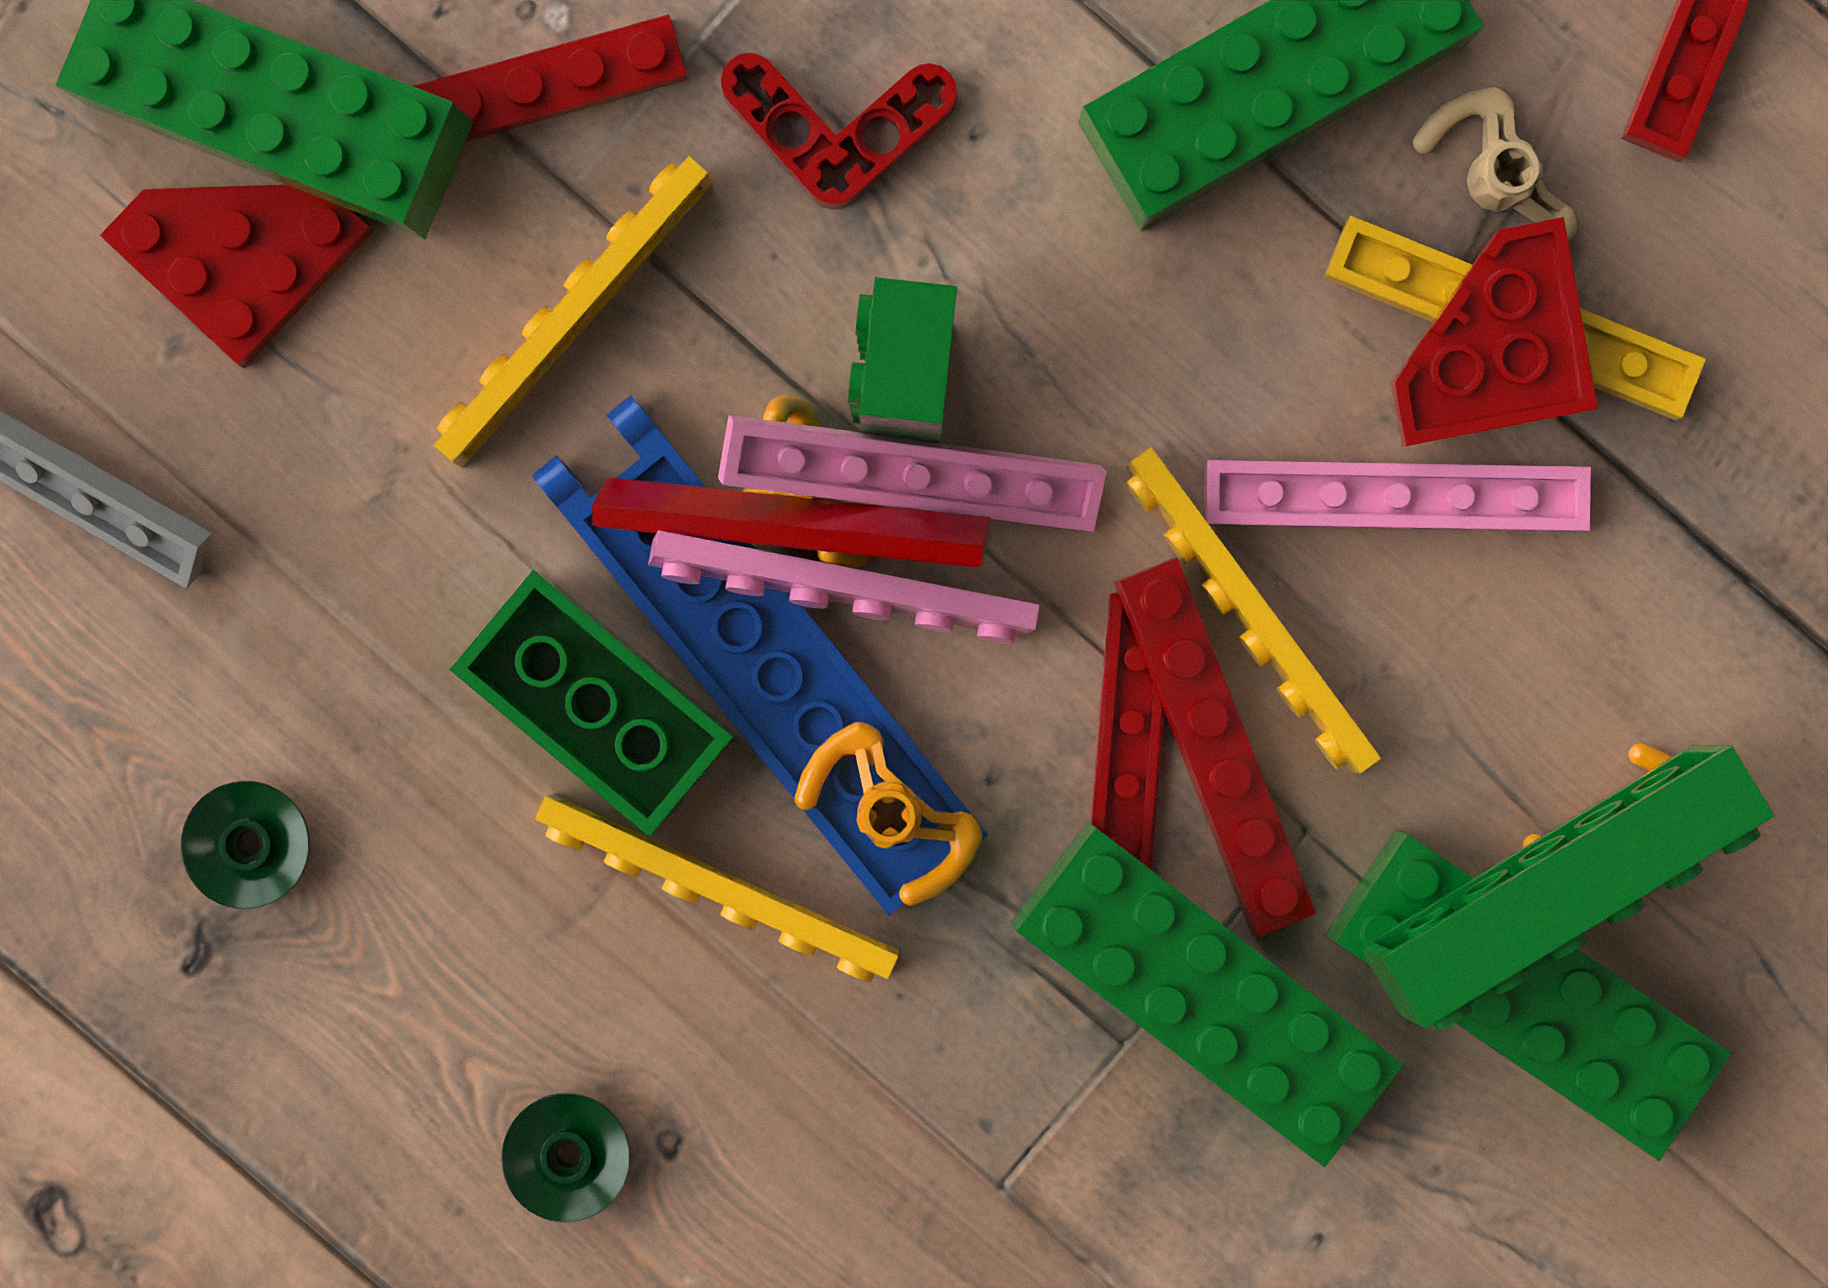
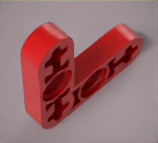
M744 53L735 56L723 68L720 79L724 98L730 108L812 200L821 207L831 210L843 209L854 203L942 125L953 113L957 101L956 82L951 73L940 65L932 63L920 64L909 70L851 123L835 135L773 64L762 55ZM743 71L751 77L759 72L765 75L760 81L764 94L773 104L779 94H783L787 98V100L773 106L762 123H759L754 118L764 113L761 103L749 92L741 97L735 94L740 88L737 75ZM922 81L924 85L931 87L938 82L943 86L940 91L942 105L936 109L929 103L922 105L912 114V121L920 125V127L913 132L910 131L904 116L890 105L898 100L903 111H905L917 99V89L915 87L917 83ZM785 116H800L810 126L809 138L798 148L790 149L783 147L774 138L775 125ZM885 120L891 122L899 131V142L888 153L879 154L872 152L863 142L864 130L874 121ZM852 142L860 159L873 168L864 174L861 166L857 163L845 175L847 190L840 193L832 187L823 192L819 189L823 182L820 169L827 164L833 170L840 169L850 160V153L843 149V147L847 143Z

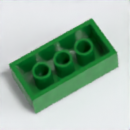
M875 277L873 295H859L855 335H857V344H859L860 360H865V363L852 362L848 403H850L849 410H851V417H853L852 423L861 424L863 433L940 443L957 286Z
M535 570L531 571L449 669L648 837L659 831L738 736L548 576Z

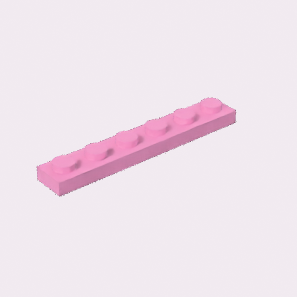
M729 415L718 479L722 485L916 510L983 516L994 520L1094 532L1107 471L1098 464Z
M1207 460L1205 462L1204 519L1209 526L1590 531L1591 467Z
M659 530L652 540L648 566L663 568L662 578L679 583L700 584L701 576L726 580L725 589L737 594L764 596L765 588L790 593L789 602L804 607L824 609L827 608L828 600L853 605L852 614L867 619L887 621L890 620L891 612L916 617L914 624L916 627L929 631L948 633L953 631V625L978 629V639L998 644H1014L1015 636L1023 637L1036 630L1039 604Z

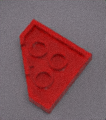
M282 184L143 189L99 236L238 366L245 368L374 230L352 210Z
M1564 217L1500 229L1494 232L1391 382L1402 446L1426 443L1598 409Z

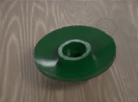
M256 781L231 782L205 794L191 809L181 834V857L190 880L207 898L230 908H258L279 900L293 889L300 880L309 859V830L302 812L284 792L271 785ZM248 831L254 832L260 837L261 849L256 855H249L242 849L241 840Z
M556 1093L534 1101L514 1119L503 1142L502 1170L511 1193L528 1211L550 1221L576 1222L600 1213L620 1193L627 1179L630 1167L629 1141L616 1115L601 1102L582 1094ZM566 1142L575 1144L580 1150V1160L575 1164H566L561 1161L558 1156L559 1145Z

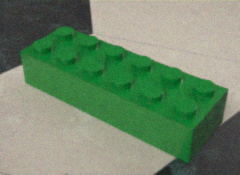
M90 0L55 84L56 87L89 107L422 239L427 237L474 123L452 101L192 0Z
M1269 0L1084 105L1078 123L1137 226L1142 231L1467 46L1484 26L1469 0Z
M1691 745L1363 944L1359 949L1399 1015L1424 1029L1434 1024L1437 1030H1442L1469 1015L1472 1011L1469 1002L1491 989L1495 995H1499L1524 982L1530 976L1526 967L1549 954L1552 960H1556L1579 949L1588 941L1584 932L1603 920L1607 919L1609 924L1613 925L1635 915L1646 905L1642 897L1664 884L1670 890L1694 879L1703 871L1699 863L1700 861L1720 849L1727 855L1750 845L1761 836L1757 827L1775 815L1733 746Z
M1088 821L1010 922L1017 933L1324 1168L1404 1065Z
M1394 830L1324 935L1368 964L1359 949L1360 946L1471 880L1472 877L1409 834ZM1579 949L1556 960H1552L1548 954L1526 967L1530 976L1515 988L1499 995H1495L1490 989L1469 1002L1472 1008L1471 1013L1455 1023L1456 1025L1658 1161L1661 1160L1732 1054Z

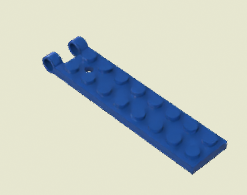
M632 395L606 414L640 457L639 460L616 478L706 488ZM558 455L532 474V477L544 493L560 510L793 798H795L802 771L814 752L834 733L854 722H864L880 731L884 740L883 753L886 766L935 811L949 813L962 811L971 814L803 606L789 602L790 593L765 588L764 596H748L726 590V580L701 576L700 584H686L664 579L661 577L663 568L648 566L652 540L647 536L646 532L602 528L592 525V504L599 492L591 497L582 483ZM706 539L756 549L752 543ZM848 754L843 756L833 766L825 779L817 805L810 810L803 811L890 916L904 904L899 897L903 884L922 877L937 867L950 853L951 845L949 841L913 838L910 842H902L886 849L877 847L866 834L860 832L857 824V809L864 791L856 756ZM875 765L869 766L873 784L884 781L877 774ZM922 815L920 826L938 828V823H931ZM980 825L983 840L988 836V833Z

